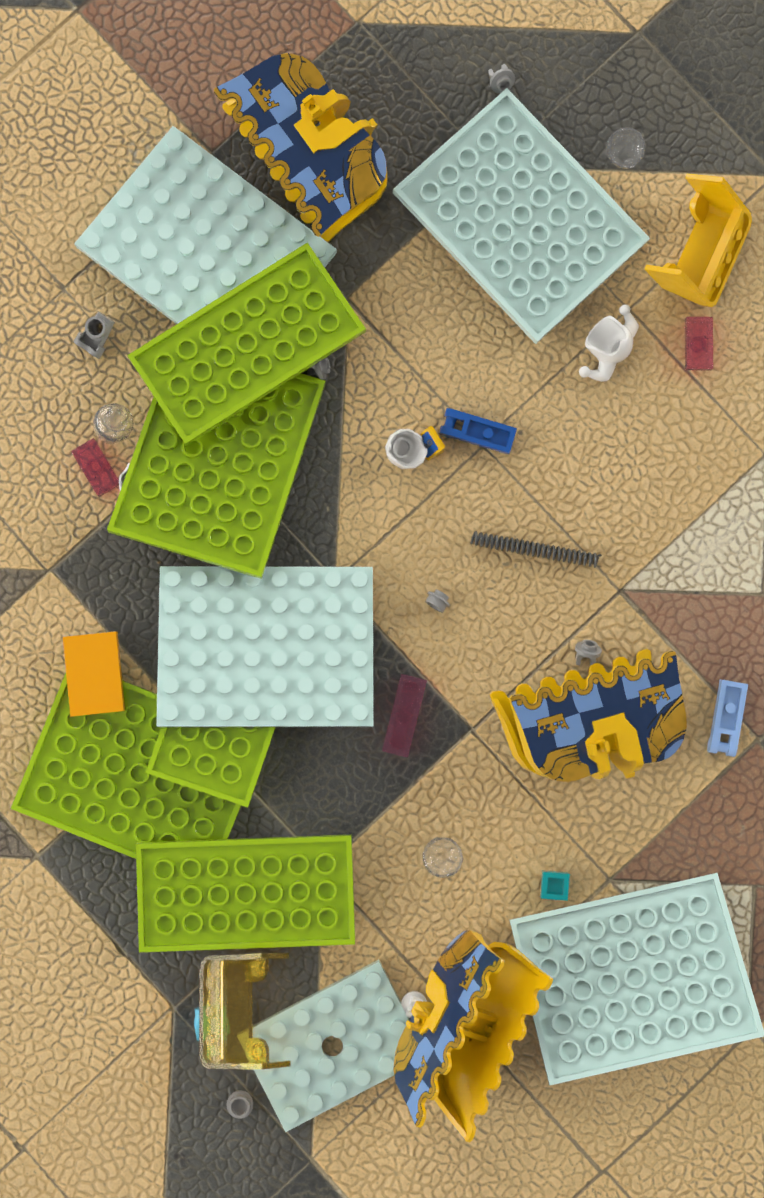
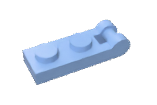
M719 680L707 752L714 754L724 752L726 756H736L748 684ZM721 733L729 735L727 742L720 741Z

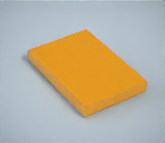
M118 631L63 637L70 717L125 711Z

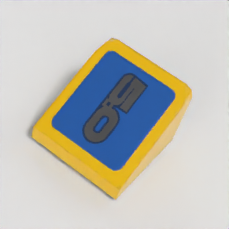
M429 426L420 434L423 438L424 446L428 450L425 457L428 461L443 453L445 445L434 427Z

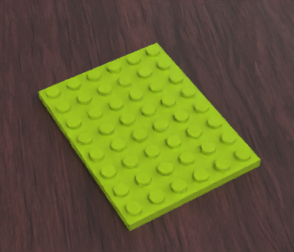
M301 373L187 446L153 397L107 528L108 533L262 579L325 387V380Z
M65 673L11 809L135 859L137 842L228 839L241 805L145 773L161 727L156 726L157 693L122 680L125 711L70 717L67 677Z

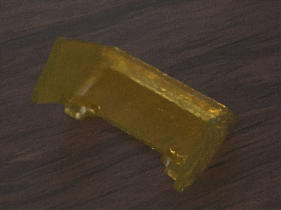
M289 953L206 956L202 960L199 970V1057L205 1068L262 1070L291 1066V1061H269L267 1042L262 1038H253L252 982H260L266 978L268 974V959H289Z

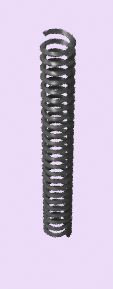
M477 531L473 533L470 544H473L475 538V546H477L480 539V547L483 546L485 541L486 548H488L490 542V548L493 549L496 540V550H498L501 542V551L504 550L506 543V552L509 551L511 544V552H514L516 546L517 554L522 544V555L527 546V556L532 547V557L535 555L537 548V557L540 556L542 550V558H545L548 548L547 559H550L553 550L552 560L554 561L558 551V562L561 559L562 552L563 562H565L568 554V563L571 562L574 553L573 564H576L579 554L578 565H581L584 555V566H586L589 556V567H591L593 558H595L594 568L597 566L599 557L602 556L596 553L591 554V552L586 554V551L581 553L580 550L576 552L575 549L571 551L570 548L566 550L565 547L561 549L559 546L555 549L554 545L550 548L549 544L545 547L544 543L540 545L539 542L535 544L533 541L529 544L528 540L524 544L523 539L519 542L518 538L514 541L513 537L509 540L508 537L504 539L503 536H500L498 540V535H495L493 538L492 534L488 537L487 533L483 536L482 532L478 534Z

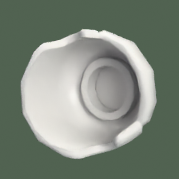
M410 429L395 431L389 436L385 446L389 461L400 469L416 468L424 462L428 451L424 446L422 436Z

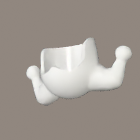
M622 305L619 308V313L624 316V325L614 317L607 316L600 320L589 332L585 346L599 360V365L596 370H590L587 366L581 367L579 369L581 377H589L596 381L606 382L610 379L616 363L623 361L629 356L633 347V337L639 328L638 322L630 313L631 308L629 305Z

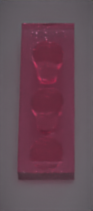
M401 674L382 749L383 752L408 758L427 680Z

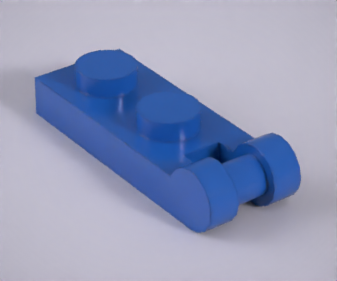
M446 408L444 414L446 420L444 426L440 428V435L504 454H510L517 428ZM456 421L464 422L462 431L454 429Z

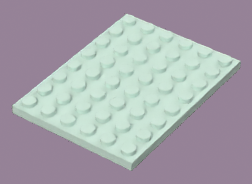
M508 88L393 189V194L535 344L650 239Z
M174 126L165 134L74 243L76 248L176 324L307 242L324 267L327 266L337 253V249L323 238L315 236L311 229Z
M160 566L156 726L373 727V567H266L263 577L260 579L220 566Z
M718 873L510 920L516 949L522 952L539 969L553 978V983L548 990L538 991L539 1009L536 1015L533 1016L549 1086L764 1037V1029Z

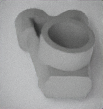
M98 312L95 317H91L86 321L85 330L83 333L79 332L73 342L92 356L100 359L106 349L103 346L115 321ZM100 324L103 325V330L101 333L98 330Z

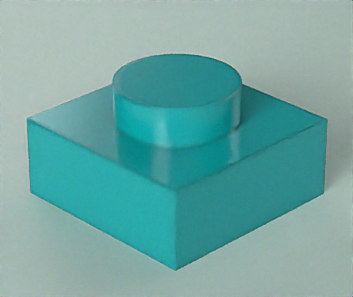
M542 870L541 899L568 901L569 872Z

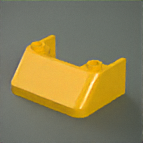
M687 173L685 179L696 191L689 205L690 212L696 223L677 265L666 263L663 267L646 264L645 271L662 289L698 305L713 307L720 298L752 223V216L724 177Z

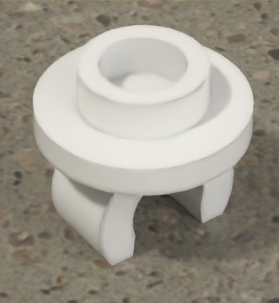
M411 991L402 998L401 1005L408 1018H411L413 1015L411 1010L416 1001L427 1002L426 997L422 993Z

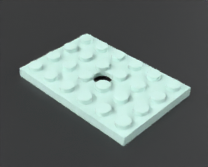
M377 960L239 1032L237 1038L285 1132L394 1076L395 1051L406 1027V1022L410 1019L406 1016L401 1001L380 960ZM329 1036L339 1038L343 1043L342 1051L336 1056H329L322 1049L324 1039Z

